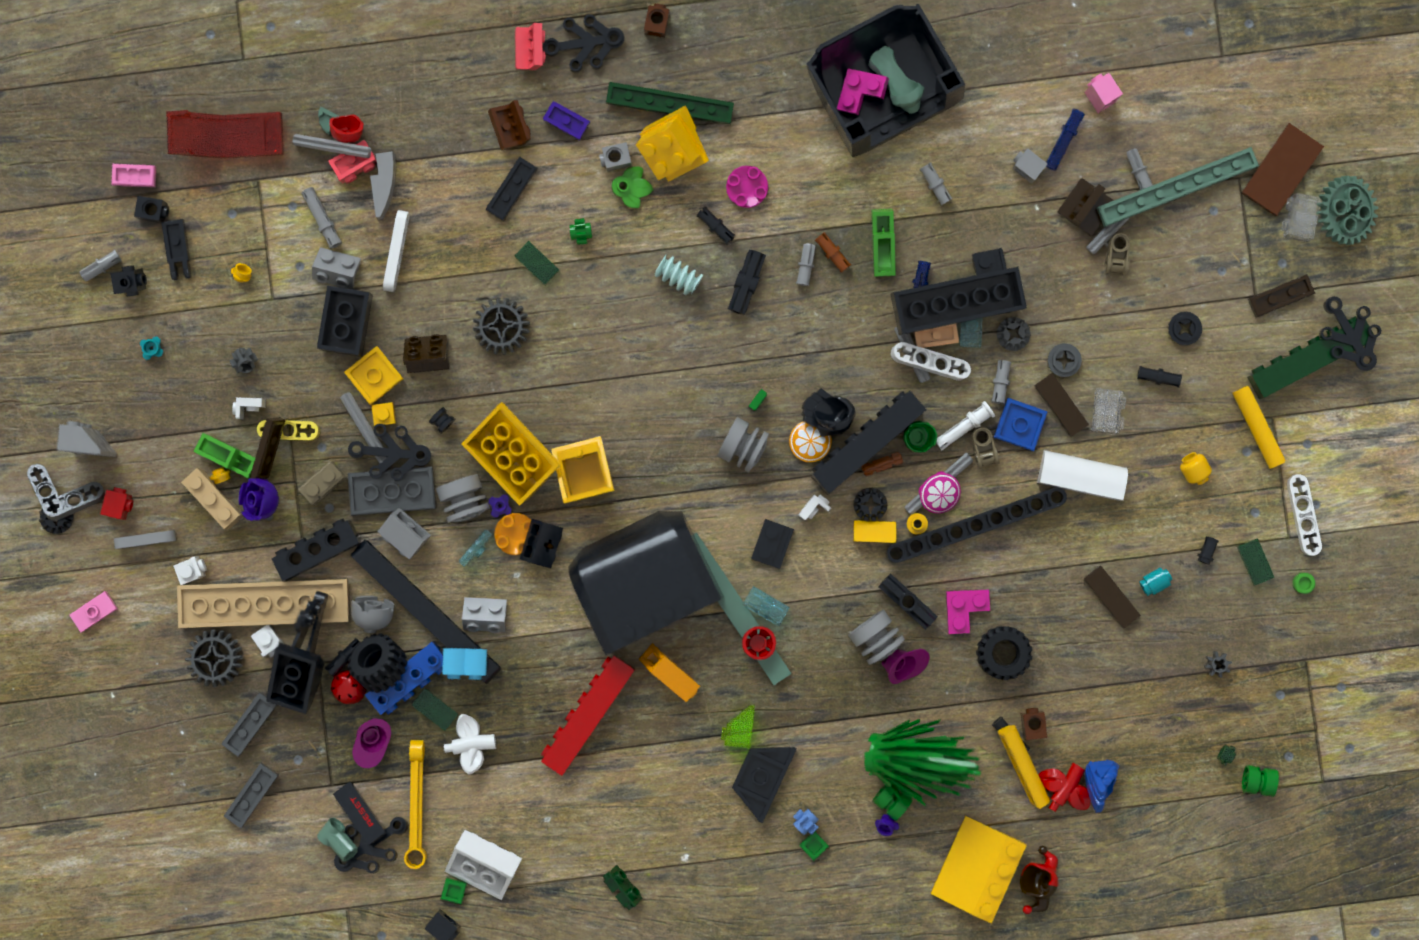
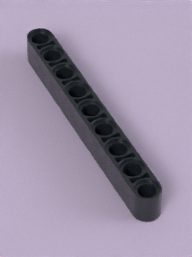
M1057 487L894 543L886 549V557L893 563L917 557L1062 506L1067 500V494L1062 488ZM1054 491L1061 495V500L1058 503H1054L1051 500V494ZM1034 498L1041 502V507L1038 510H1034L1031 507V501ZM1014 505L1019 506L1021 509L1019 517H1014L1011 514V508ZM994 512L999 513L1001 516L999 524H994L991 521V515ZM974 519L979 520L981 523L979 531H974L971 528V522ZM957 526L961 529L959 538L952 537V527ZM937 533L941 536V543L939 545L931 543L930 538L932 534ZM917 540L921 543V550L919 552L911 550L910 545L912 541ZM898 547L901 550L902 554L899 559L891 557L890 552L892 548Z
M364 539L350 554L358 564L447 648L482 649L369 541ZM488 654L487 675L482 676V681L485 684H488L502 669Z

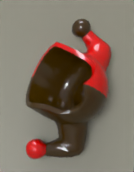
M1044 845L1038 848V852L1045 856V863H1029L1021 873L1020 888L1025 895L1036 898L1034 905H1025L1023 907L1024 914L1046 911L1049 907L1050 896L1058 888L1059 882L1056 874L1058 859L1047 851V847Z

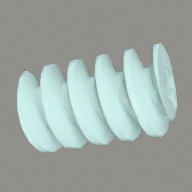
M666 254L656 269L655 277L663 274V282L670 278L669 286L672 287L677 283V291L684 288L683 294L685 296L692 292V295L703 275L700 274L696 278V270L688 273V265L681 269L682 261L673 264L674 256L667 260Z

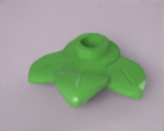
M635 166L626 169L623 175L616 177L611 184L613 193L621 197L624 204L630 208H639L640 198L649 195L653 191L652 185L647 180L642 179V167ZM620 183H624V184H625V186H626L625 190H622V189L619 187V184H620Z

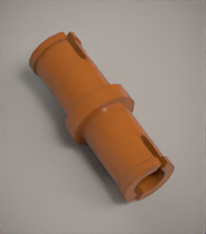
M826 232L814 240L827 254L825 257L831 259L840 270V273L851 265L839 251L841 248L835 246L826 235Z

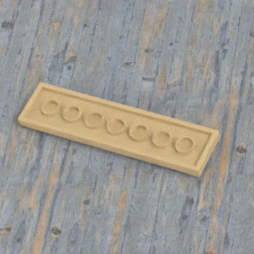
M348 579L177 585L178 628L295 624L302 609L306 610L307 603L313 601L317 591L328 594L321 623L350 622Z

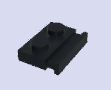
M1002 248L971 255L976 275L1007 269Z
M765 519L751 559L780 569L794 529Z

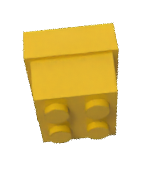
M686 106L649 124L639 134L641 138L637 142L636 147L658 181L666 177L669 182L709 161L695 130L696 126Z
M601 436L551 449L552 455L561 464L556 472L564 504L615 491Z

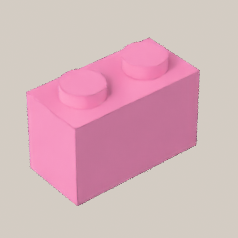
M1101 73L1094 77L1087 84L1088 89L1084 92L1097 113L1116 103L1123 95L1110 73L1104 76Z

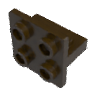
M1081 178L1057 212L1091 236L1102 222L1097 207L1114 200L1103 193L1106 188L1098 184L1095 187Z
M434 334L425 337L412 336L406 338L404 341L403 364L406 365L407 373L450 369L447 335Z

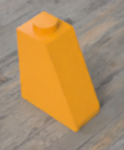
M652 643L639 660L655 677L687 702L696 695L700 685Z

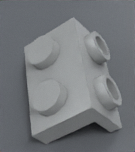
M320 247L312 265V278L321 283L353 289L354 279L361 264V258Z
M464 597L463 630L470 632H505L507 600Z

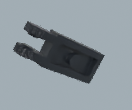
M178 219L162 222L167 264L170 267L172 280H178L179 276L176 263H182L185 278H191L190 256L184 220Z

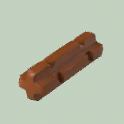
M899 452L891 454L892 457L885 456L872 461V464L866 463L862 465L863 474L870 476L875 471L878 473L892 468L894 464L895 466L903 463L902 456Z

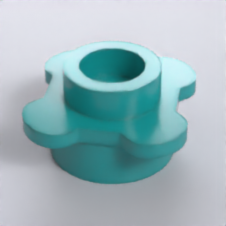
M155 336L152 339L141 340L140 346L144 359L149 360L151 357H161L163 355L159 337Z

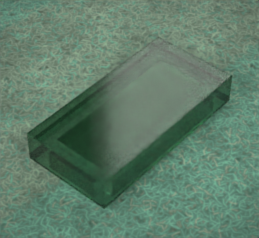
M530 241L514 255L544 285L560 271Z
M1258 538L1237 546L1254 586L1275 578Z
M426 688L423 689L412 704L414 708L444 731L447 730L458 715L456 711Z

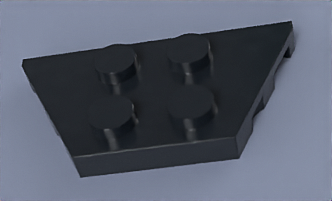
M795 747L750 748L733 783V790L762 824L797 750Z

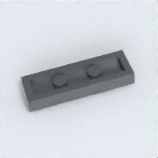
M262 692L258 693L221 743V745L238 757L277 706L267 702V696Z
M260 763L224 814V817L239 828H242L279 774L263 763Z

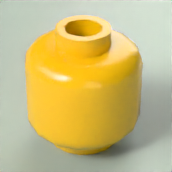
M1193 452L1181 460L1180 470L1188 483L1201 485L1209 480L1208 476L1211 474L1212 468L1203 454Z

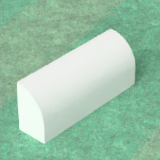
M1044 450L1037 483L1123 501L1128 469Z

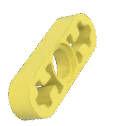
M266 420L261 421L257 426V433L260 437L262 436V428H264ZM285 421L284 426L291 424L294 427V433L287 437L282 431L280 440L313 441L318 438L320 428L311 421ZM298 424H301L300 429H308L309 425H311V428L315 429V433H311V437H308L307 433H300L301 437H297L299 433Z

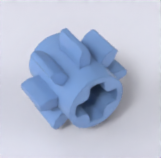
M800 809L793 816L796 819L793 825L803 835L807 832L812 835L819 828L816 825L819 819L809 809L805 812Z

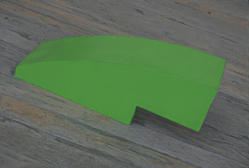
M892 208L871 209L874 276H896L894 211Z
M202 433L193 452L250 479L255 461L254 456Z

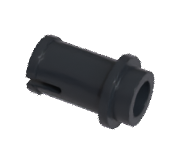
M1206 536L1200 554H1197L1199 557L1198 561L1210 565L1214 560L1212 557L1219 541Z

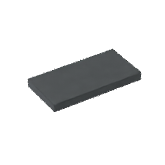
M433 467L412 468L404 474L400 481H395L391 478L392 470H385L379 479H373L369 472L348 473L351 516L392 513L398 508L403 511L436 509ZM372 471L374 476L380 474V471ZM394 471L393 476L399 478L401 477V472Z

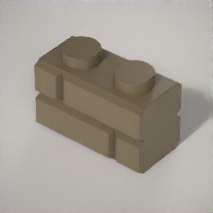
M329 461L298 490L312 505L316 506L339 486L338 483H342L348 477L336 463Z

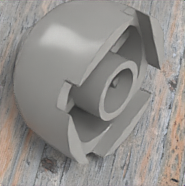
M359 596L355 598V601L352 600L351 602L352 619L366 633H376L377 630L387 627L392 620L394 603L384 598V602L377 601L376 596Z

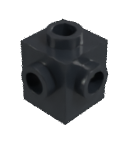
M134 265L121 267L122 271L110 273L114 294L126 293V297L139 295V291L146 289L147 278L143 268L135 269Z

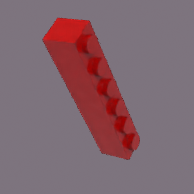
M616 655L612 658L607 657L601 666L604 668L601 675L596 674L589 683L592 688L588 694L586 692L582 693L577 701L580 704L577 710L574 711L572 709L565 718L568 721L566 726L558 728L553 736L556 739L552 746L547 744L541 753V756L544 757L541 762L561 776L635 671V668Z

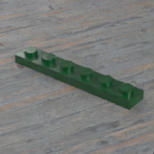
M609 82L606 104L663 114H670L686 106L693 119L731 125L734 107L733 102Z

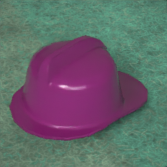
M897 649L886 659L882 660V666L889 674V681L892 684H898L924 671L929 663L930 656L924 649H916L910 652Z
M376 718L362 724L357 730L352 755L354 761L360 767L372 768L381 762L391 737V727L386 721Z

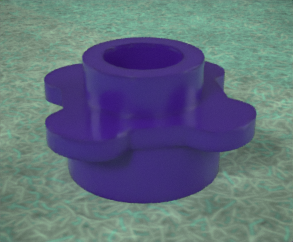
M503 494L501 497H491L488 502L492 507L491 515L493 517H498L502 514L509 515L512 512L507 495Z
M886 814L882 815L880 820L875 821L877 831L883 836H891L893 831L898 830L900 827L897 822Z

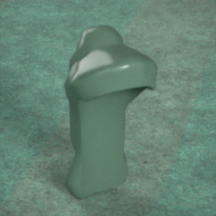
M883 46L880 50L875 51L869 60V66L877 75L889 78L887 88L890 92L892 103L908 113H916L920 109L921 97L925 91L924 86L909 79L896 62L893 49Z

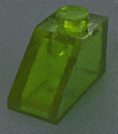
M749 704L729 720L726 728L722 727L721 740H725V746L750 748L754 704Z

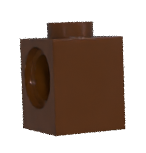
M656 3L654 6H648L644 26L645 35L665 38L670 10L665 5ZM658 15L663 18V21L660 24H654L651 21L652 18Z
M1038 708L1025 709L1026 713H1020L1023 739L1047 738L1045 712L1039 711ZM1034 717L1037 718L1039 721L1038 727L1030 729L1028 725L1029 720Z

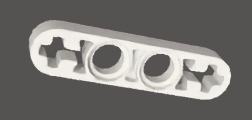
M398 210L396 214L384 276L383 291L395 292L409 223V212Z
M900 342L891 349V357L897 363L960 381L967 378L971 372L970 365L964 360L912 344ZM903 348L904 353L910 354L912 351L913 353L911 356L904 355L900 357V353L897 350ZM918 353H922L926 357L924 364H920L916 360ZM937 359H942L945 362L944 370L936 367ZM961 366V370H963L964 373H962V374L959 375V371H958V370H956V369L950 370V368H951V367L957 368V367Z
M1297 474L1288 479L1287 488L1301 551L1305 555L1315 556L1321 551L1322 543L1307 478ZM1296 478L1298 481H1302L1303 485L1299 486L1300 493L1305 492V495L1295 497L1294 493H1299L1298 488L1293 487ZM1299 499H1305L1308 503L1304 511L1297 508V501ZM1305 519L1310 520L1312 523V528L1308 532L1304 531L1301 527V523ZM1314 533V537H1310L1311 543L1316 544V547L1313 548V552L1311 551V549L1306 548V545H1309L1310 542L1309 538H1304L1303 535H1311Z

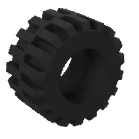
M997 626L996 628H991L986 634L982 635L981 641L977 644L978 650H976V655H978V663L988 675L1002 680L1015 679L1017 676L1023 675L1025 669H1028L1030 666L1029 662L1033 657L1031 651L1033 650L1029 644V639L1024 636L1023 632L1013 627ZM1002 640L1012 642L1016 648L1014 661L1006 666L997 664L992 656L994 646Z
M379 633L378 635L372 634L369 638L365 637L351 651L352 655L348 659L350 662L348 664L349 673L370 692L380 693L381 690L387 691L390 686H395V683L401 680V675L406 671L404 668L407 666L406 654L387 635Z

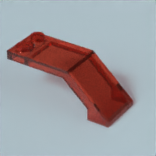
M188 110L166 111L167 148L170 155L221 159L284 155L283 117L281 112L216 115L194 113Z

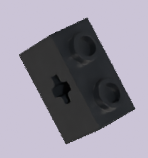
M532 519L520 560L551 569L562 538L563 528Z

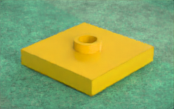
M378 346L374 347L344 371L370 405L374 404L404 380Z

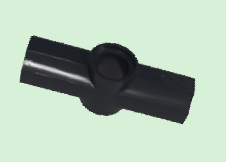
M749 249L743 268L737 276L734 285L735 290L728 310L745 315L751 296L752 294L754 295L760 279L759 274L766 258L765 254Z
M891 573L878 586L925 630L938 617ZM909 595L913 598V605L906 608L902 600L905 596Z

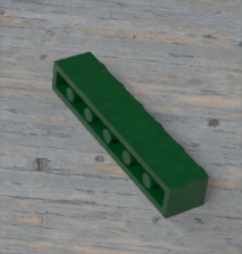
M1356 316L1348 319L1353 330L1357 319ZM1365 321L1360 339L1363 346L1368 338L1367 328L1369 324L1367 321ZM1338 326L1332 328L1334 332L1345 334L1342 328L1339 329ZM1327 330V331H1326L1327 336H1325V337L1328 338V337L1330 336V333H1329V331ZM1318 335L1307 341L1308 346L1301 348L1299 345L1289 350L1290 355L1285 358L1280 355L1270 360L1271 365L1265 368L1261 365L1251 370L1253 374L1247 378L1258 399H1262L1338 360L1330 355L1332 347L1339 345L1344 348V351L1353 352L1355 350L1351 345L1330 339L1322 340ZM1336 348L1334 354L1339 356L1340 350Z

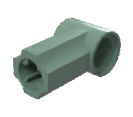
M329 818L317 834V837L321 843L330 846L343 862L348 861L356 855L358 848L345 834L343 823L336 818Z

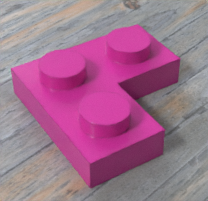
M848 68L837 110L859 115L864 95L884 99L889 78Z
M989 590L946 591L948 634L970 633L969 612L990 611Z

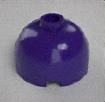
M259 478L248 479L249 481L244 482L239 491L238 502L239 505H243L244 511H241L242 515L251 521H260L271 517L276 512L279 504V495L276 487L268 480Z

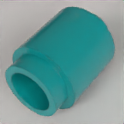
M1159 567L1142 577L1143 580L1139 581V584L1147 596L1151 594L1154 596L1171 586L1170 581L1173 579L1167 569L1163 570Z

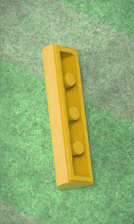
M1245 386L1234 391L1232 394L1269 469L1285 463L1286 460L1250 387Z
M1009 725L998 730L997 733L1030 803L1036 808L1041 809L1050 802V799L1016 726Z

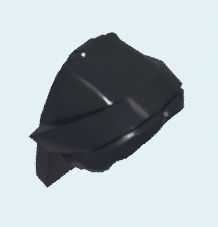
M822 388L807 397L802 405V421L817 428L821 437L843 434V432L849 429L856 415L855 407L848 399L840 396L833 397Z

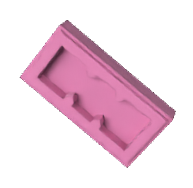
M112 164L111 185L155 188L156 166Z
M104 591L71 613L70 617L79 631L84 632L118 608L107 591Z

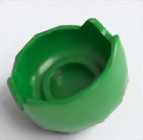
M915 421L905 429L903 441L911 451L924 453L936 445L938 434L935 427L928 422Z

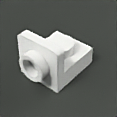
M236 397V402H233L232 407L233 415H235L236 419L244 420V407H246V411L259 412V408L266 407V399Z
M813 495L798 516L803 520L807 518L812 519L819 510L816 508L817 505H820L828 512L831 509L828 506L830 502L822 495L818 497Z
M199 556L191 557L189 560L173 566L180 585H185L206 576V564Z
M265 625L251 635L261 650L263 657L269 655L272 658L280 642L283 643L271 625Z

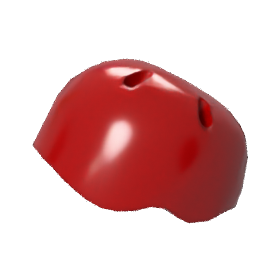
M357 115L333 117L329 121L331 135L336 141L353 143L361 138L363 122Z
M756 626L747 630L741 642L745 654L756 660L769 658L776 648L774 633L762 626Z
M349 671L338 673L331 683L333 697L344 704H356L362 700L366 693V689L350 675Z

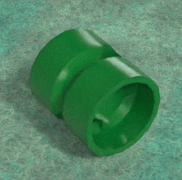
M1245 766L1242 776V791L1244 793L1257 794L1259 791L1263 796L1274 797L1276 795L1279 783L1277 769L1264 768L1260 770L1257 766Z
M884 785L875 795L872 802L880 809H886V814L894 821H897L905 813L913 800L903 793H899L901 796L900 800Z

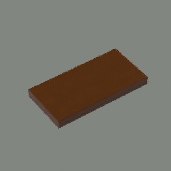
M1288 123L1241 194L1276 217L1324 146Z

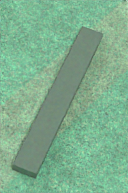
M1252 147L1101 205L1097 207V211L1105 228L1259 167Z
M695 533L694 536L724 596L718 603L743 638L747 630L759 626V624L699 535ZM776 650L769 658L757 660L773 685L792 674Z

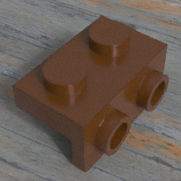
M513 100L510 104L488 110L501 151L523 146L531 139L530 128L525 123L524 111L519 105L518 100Z

